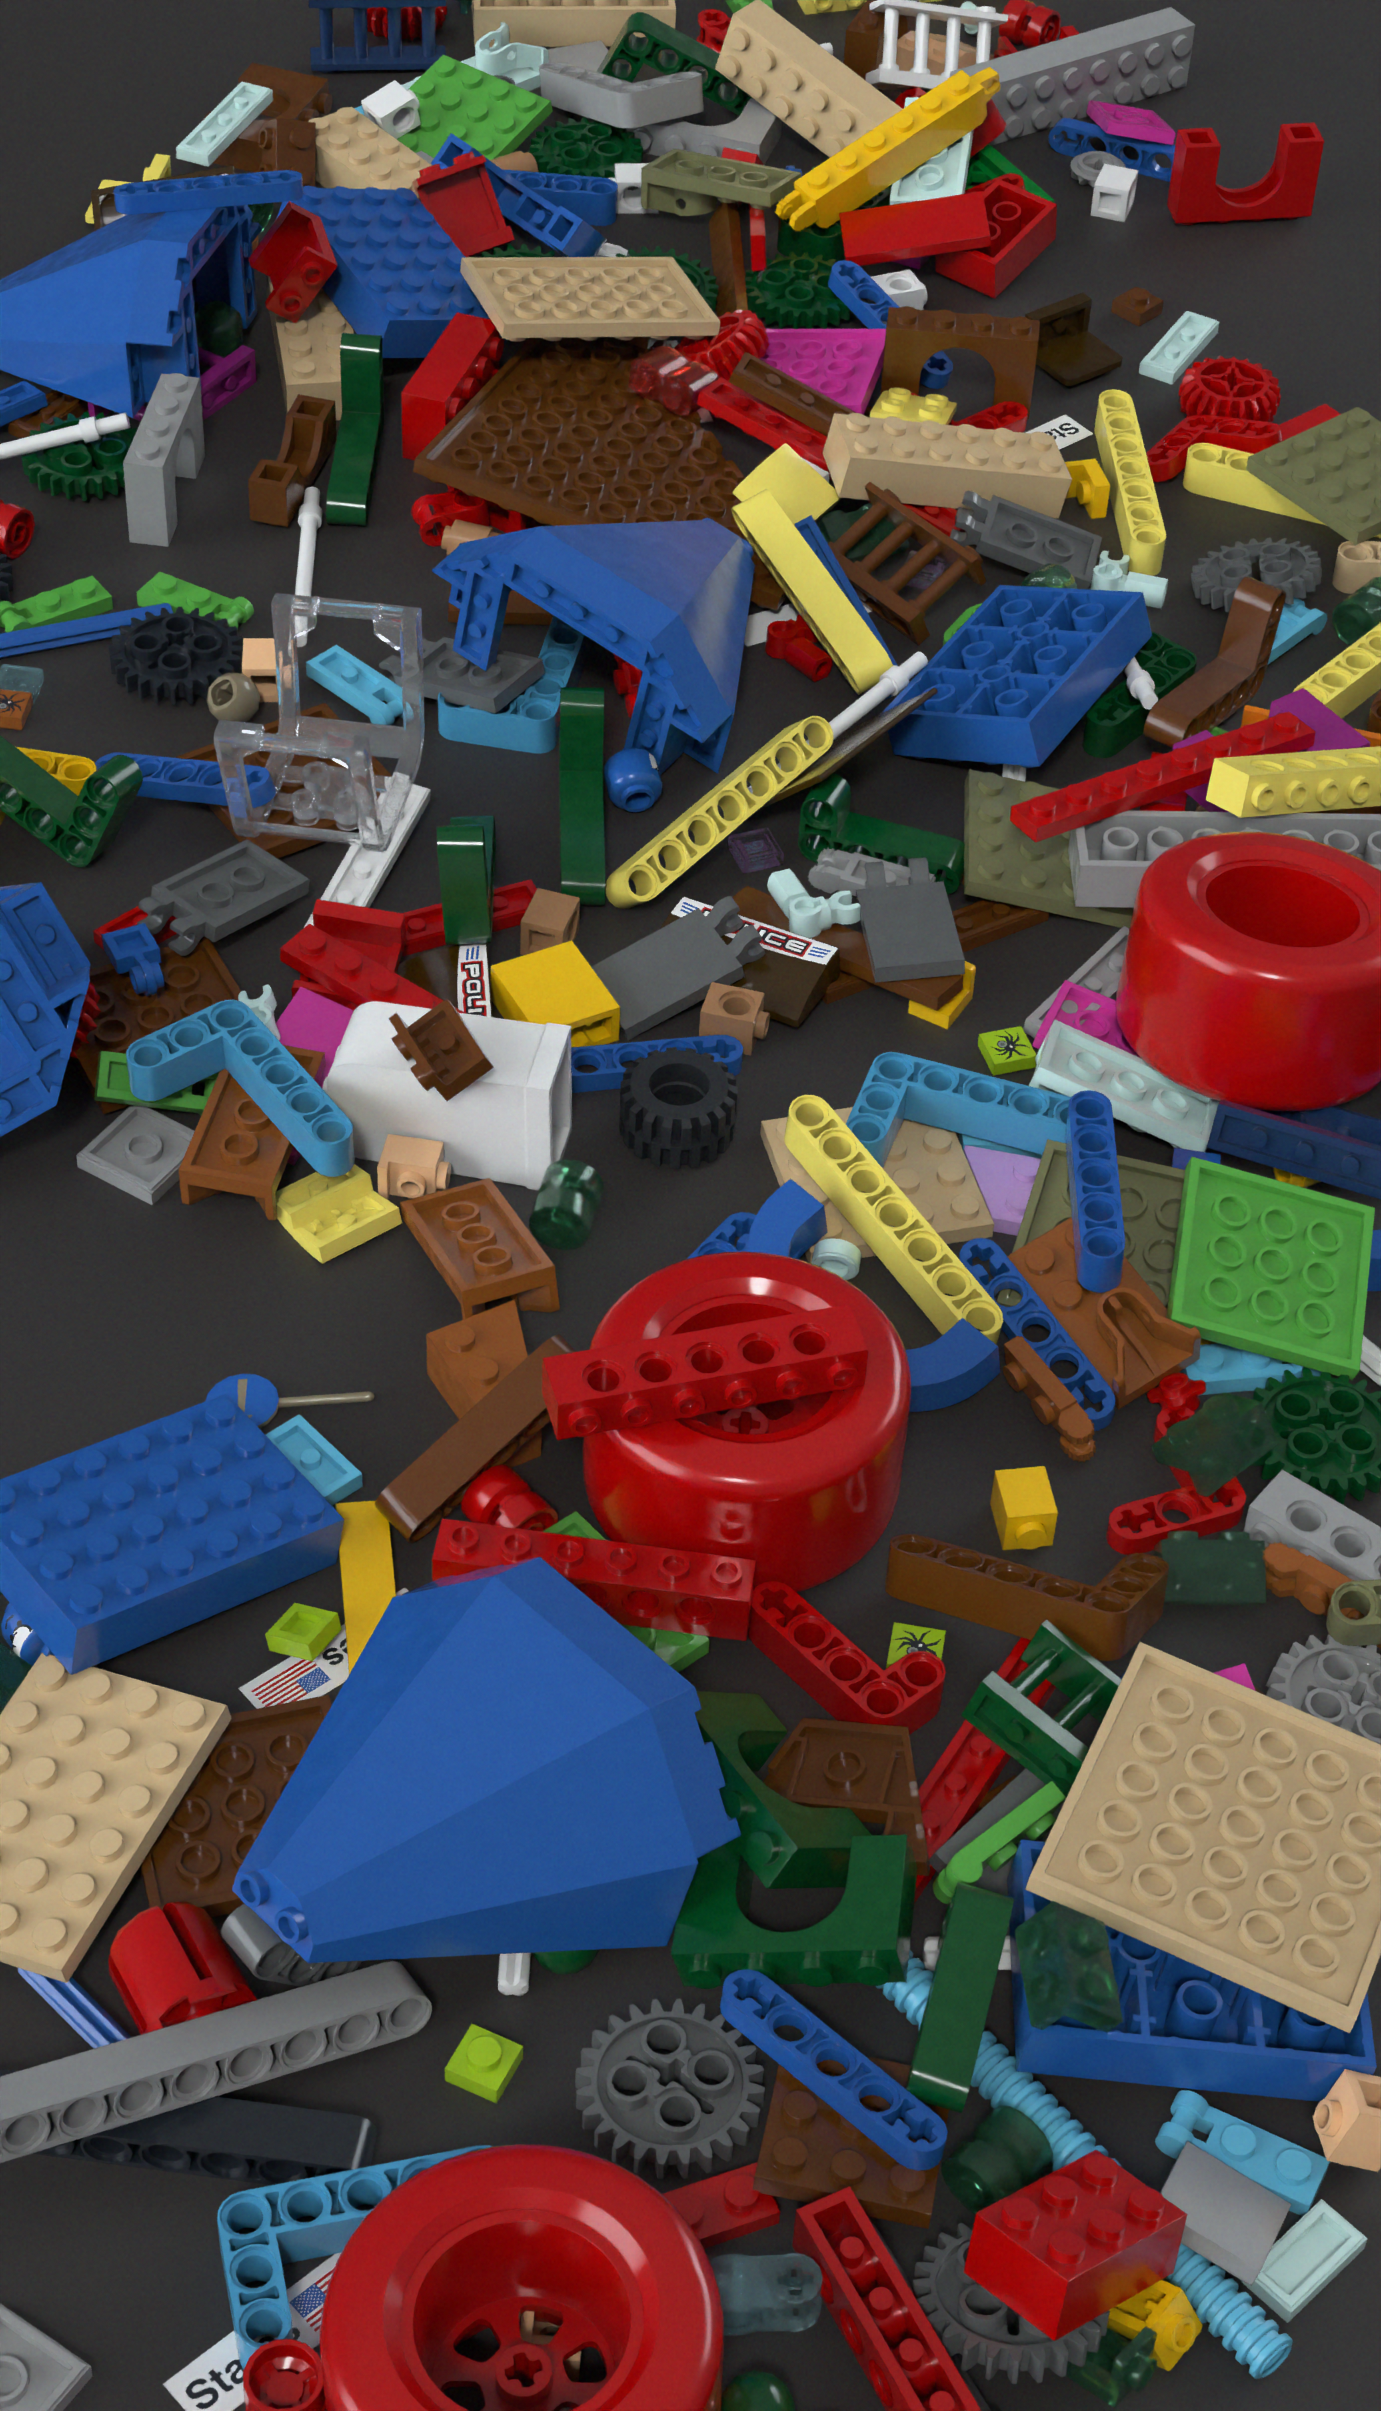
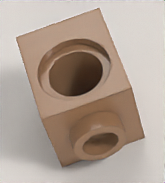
M537 888L521 920L520 955H527L571 940L574 942L579 932L580 898Z
M712 982L700 1011L699 1036L729 1035L735 1037L743 1046V1054L751 1056L757 1039H765L769 1027L770 1013L763 1012L764 993Z

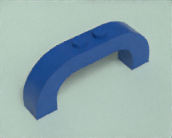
M451 133L431 164H439L442 170L453 166V158L472 151L475 158L482 154ZM486 158L485 168L502 216L563 257H596L607 240L603 235L560 205L558 208Z
M790 1178L766 1200L755 1216L748 1236L747 1252L770 1253L800 1259L811 1246L828 1233L824 1205ZM962 1318L933 1343L924 1347L905 1350L911 1374L909 1412L945 1408L977 1393L1000 1373L998 1346Z

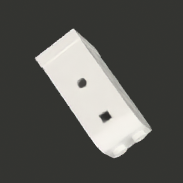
M373 1001L361 1004L354 1010L322 1089L353 1124L355 1157L379 1162L388 1134L444 1142V1162L451 1163V1174L480 1179L490 1178L492 1181L522 1185L532 1190L552 1192L572 1130L571 1026L555 1023H546L544 1025L459 1013L494 1068L449 1101H446L435 1087L429 1091L422 1087L410 1069L416 1064V1061L413 1058L408 1062L391 1039L398 1034L389 1020L395 1013L410 1026L432 1009Z

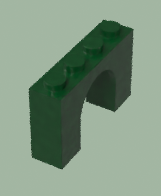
M696 1691L702 1708L695 1712L703 1741H712L726 1784V1786L719 1789L726 1814L730 1818L737 1819L741 1836L730 1841L767 1889L846 1887L852 1836H872L871 1833L850 1808H812L799 1805L770 1789L752 1772L761 1769L788 1732L759 1694Z
M908 1834L852 1836L846 1890L840 1903L821 1922L794 1932L765 1930L748 1920L754 1871L731 1842L697 1858L698 1865L676 1921L671 1952L683 1986L713 1989L723 1986L724 1980L729 1974L744 1969L758 1971L777 1985L806 1984L812 1987H824L829 1984L862 1983L869 1986H880L885 1983L907 1981L918 1869Z

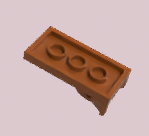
M283 1045L319 1084L326 1066L325 1052ZM226 1069L219 1072L179 1167L182 1203L192 1205L214 1194H220L222 1191L254 1196L256 1201L260 1203L267 1219L275 1221L277 1218L275 1192L294 1146Z
M490 1178L400 1202L402 1219L460 1302L463 1319L486 1311L485 1302L510 1296L512 1300L515 1299L516 1306L520 1311L529 1310L552 1313L560 1310L555 1265Z
M1072 1217L1007 1256L1111 1387L1115 1395V1406L1118 1410L1159 1385L1165 1376L1178 1373L1200 1359L1201 1335L1196 1326L1190 1329L1166 1318L1167 1308L1125 1256L1123 1258L1121 1282L1117 1288L1098 1293L1085 1289L1079 1283L1076 1272Z

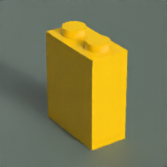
M572 940L491 966V1001L504 1019L544 1025L546 1023H555L571 1026V1048L606 1045L619 1040L620 1006Z

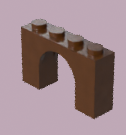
M867 0L846 29L844 64L865 81L866 73L878 69L879 64H882L885 12L870 10V3L876 0ZM899 15L897 40L909 31L916 30V17ZM877 89V90H879L882 94H884V90Z
M252 62L238 78V84L246 82L272 89L273 101L263 110L261 115L273 118L254 120L213 163L223 166L233 165L237 169L254 173L258 172L262 164V149L259 147L258 137L263 123L274 118L308 122L313 118H321L328 115L332 107V95L329 94L328 79ZM209 111V112L207 113V115L200 121V123L211 113L210 111Z
M909 306L889 307L881 394L890 388H903L919 395L920 374L926 361L932 355L944 349L966 348L982 355L994 370L993 406L1005 401L1018 402L1027 408V419H1029L1040 321L1030 320L1021 316L1005 318L994 317L986 313L972 315L954 313L950 310H916Z

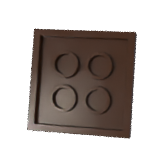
M866 2056L901 2086L906 2087L911 2065ZM823 2060L817 2064V2068L829 2076H841L847 2072V2069L837 2061ZM779 2064L756 2168L753 2190L810 2204L850 2186L867 2216L928 2229L940 2162L929 2170L921 2171L908 2169L901 2165ZM868 2095L860 2099V2103L870 2111L883 2112L890 2108V2104L880 2096ZM924 2103L947 2125L949 2110ZM909 2136V2140L915 2143L917 2141ZM924 2136L921 2138L929 2143V2139L925 2138Z

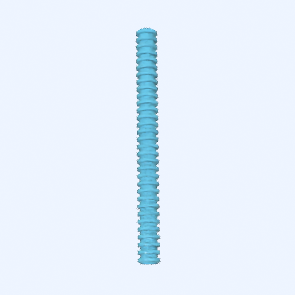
M909 1950L907 1981L885 1983L876 1987L878 1989L883 1988V1995L889 2001L895 2000L894 2006L901 2013H906L907 2020L912 2025H918L919 2031L933 1972L925 1970V1964L919 1958H913V1952ZM983 2030L970 2085L972 2087L979 2086L978 2093L985 2100L991 2099V2106L996 2112H1003V2119L1009 2125L1016 2124L1015 2131L1022 2138L1028 2137V2145L1034 2151L1041 2150L1040 2157L1046 2163H1053V2171L1094 2150H1098L1108 2157V2151L1102 2145L1095 2146L1096 2139L1090 2132L1082 2133L1083 2125L1077 2119L1070 2120L1071 2113L1065 2107L1057 2108L1058 2100L1052 2094L1045 2095L1046 2088L1039 2081L1033 2082L1032 2073L1016 2072V2057H1008L1009 2050L1003 2044H996L997 2038L990 2031L984 2032ZM1111 2158L1121 2167V2164L1115 2158ZM1181 2243L1174 2273L1162 2280L1169 2281L1170 2284L1182 2288L1193 2309H1196V2314L1201 2323H1210L1208 2331L1214 2337H1223L1222 2345L1227 2351H1237L1235 2359L1241 2365L1249 2364V2373L1255 2379L1270 2375L1288 2357L1292 2348V2338L1287 2333L1278 2334L1279 2325L1273 2319L1266 2321L1264 2319L1266 2312L1259 2305L1252 2307V2298L1246 2292H1237L1239 2285L1233 2278L1224 2279V2269L1218 2265L1212 2266L1211 2261Z

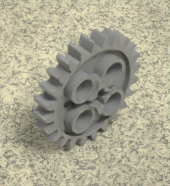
M1329 1634L1323 1645L1318 1638L1310 1635L1305 1647L1294 1642L1288 1654L1282 1653L1266 1683V1686L1269 1687L1266 1696L1381 1744V1655L1377 1653V1645H1367L1366 1648L1342 1645Z

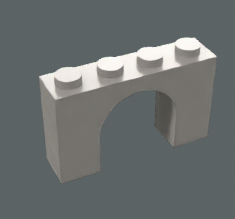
M750 98L741 115L736 120L724 125L701 126L682 120L683 117L641 127L626 128V132H634L635 138L641 140V146H643V153L661 157L675 148L721 157L723 147L757 154L765 165L782 136L783 121L755 99Z
M180 373L161 374L124 459L123 468L129 540L131 543L169 547L178 525L175 476L196 479L205 458L200 378L188 377Z

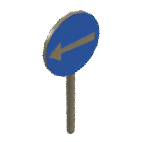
M238 1374L229 1376L215 1384L207 1394L205 1401L227 1393L260 1429L274 1418L278 1408L369 1402L374 1399V1394L372 1392H355L279 1398L276 1387L268 1379L255 1374Z

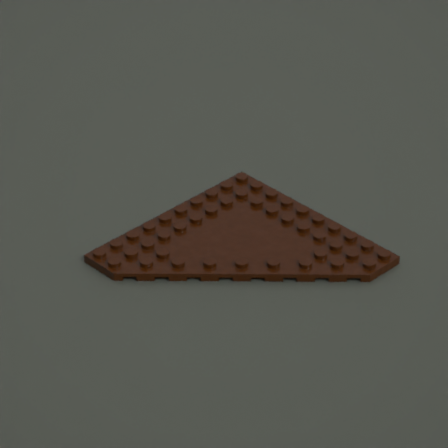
M562 337L559 341L529 338L421 451L414 462L413 472L427 477L428 480L434 483H444L462 490L468 496L480 497L498 504L505 510L517 511L533 517L542 524L561 526L696 521L710 518L747 541L731 511L732 507L742 502L732 492L745 479V476L733 460L726 461L723 457V447L711 431H704L700 426L701 417L690 402H683L679 397L680 389L668 373L662 374L658 369L659 360L651 349L646 350L614 337H598V339L593 341L582 340L578 337ZM753 549L754 554L751 559L755 568L750 600L757 606L778 610L787 598V595Z

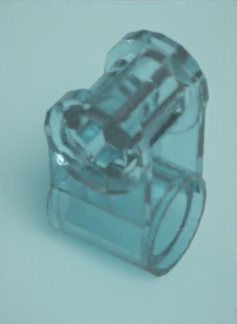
M798 2253L763 2256L728 2254L710 2260L721 2295L724 2335L738 2336L752 2332L772 2331L798 2332L808 2329L819 2318L822 2307L820 2292L823 2277L820 2267L812 2258ZM792 2269L797 2270V2277H791ZM790 2290H800V2295H790ZM793 2308H799L798 2316H793Z

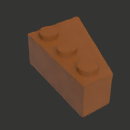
M515 1299L426 1334L427 1374L459 1420L528 1357ZM542 1429L503 1465L513 1468L540 1457Z

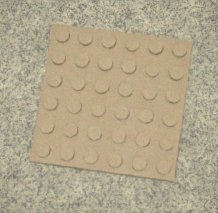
M1139 1642L1032 1870L1025 1890L1350 2033L1358 2017L1381 1955V1744Z

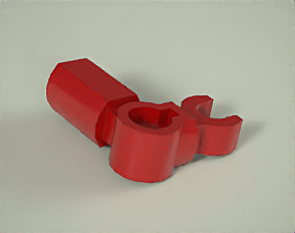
M800 614L796 617V621L793 619L775 621L768 625L765 652L769 656L776 659H785L789 665L813 682L827 677L832 668V658L813 644V642H819V640Z

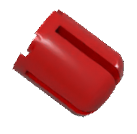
M187 1901L169 1902L165 1904L163 1910L159 1906H154L138 1913L117 1932L111 1944L108 1958L109 1974L141 2035L258 2000L213 1918L204 1909Z

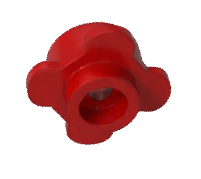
M1173 1373L1165 1376L1160 1381L1159 1387L1149 1390L1147 1397L1150 1403H1160L1161 1410L1167 1408L1170 1411H1176L1186 1407L1195 1411L1200 1405L1199 1395L1205 1393L1207 1387L1203 1380L1194 1381L1189 1379L1185 1373Z

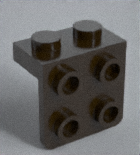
M1083 292L1025 314V317L1030 320L1040 321L1036 364L1066 386L1077 385L1080 382L1105 374L1122 365V356L1088 331L1092 299Z

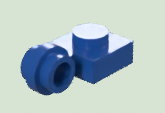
M145 923L102 934L103 948L118 974L129 971L131 984L136 994L144 993L146 996L157 994V989L164 987L163 974L158 964L161 963L160 948Z

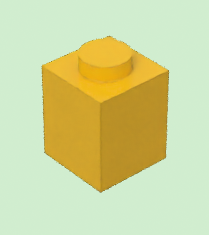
M1045 1466L995 1470L990 1505L1002 1550L1022 1548L1029 1550L1043 1546H1053L1058 1511Z

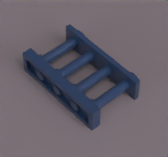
M308 0L309 8L319 9L320 47H310L311 71H320L322 73H333L337 70L421 69L427 71L443 54L446 55L445 46H436L435 8L446 7V0ZM370 7L387 8L388 46L368 47L367 9ZM403 7L422 8V46H402L401 9ZM333 9H353L354 47H334Z
M1223 1099L1219 1102L1207 1148L1381 1199L1380 1119L1336 1106L1309 1111H1270L1253 1109Z

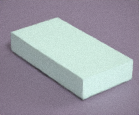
M1321 2199L1272 2246L1261 2272L1252 2286L1244 2281L1242 2283L1288 2323L1364 2250L1368 2238Z

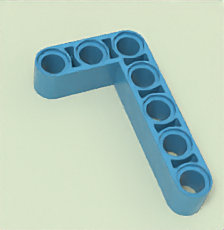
M553 616L538 658L543 659L545 674L526 689L524 695H518L497 713L471 708L470 705L462 706L445 702V697H442L440 692L438 694L439 733L444 738L452 741L542 754L553 750L560 737V687L578 686L592 646V639Z
M237 1000L220 1001L142 1037L128 1047L126 1060L129 1085L132 1094L138 1099L144 1101L163 1099L226 1069L315 1171L324 1176L338 1177L349 1172L354 1166L353 1124L350 1119L243 1002Z
M886 1052L878 1055L873 1061L846 1125L882 1168L904 1119L1043 1155L1047 1139L1066 1143L1068 1106L1071 1097L903 1053Z
M477 2145L240 2191L226 2198L218 2209L217 2223L238 2356L243 2370L249 2357L260 2346L267 2344L253 2341L257 2337L273 2335L277 2337L275 2340L293 2339L292 2317L282 2264L341 2253L351 2235L371 2211H360L355 2209L356 2207L361 2205L376 2206L400 2184L443 2160L493 2146ZM303 2216H312L316 2218L315 2220L310 2222L295 2221L296 2219L301 2218ZM243 2228L257 2229L249 2234L235 2233ZM252 2281L266 2282L264 2286L258 2288L245 2287L247 2283Z

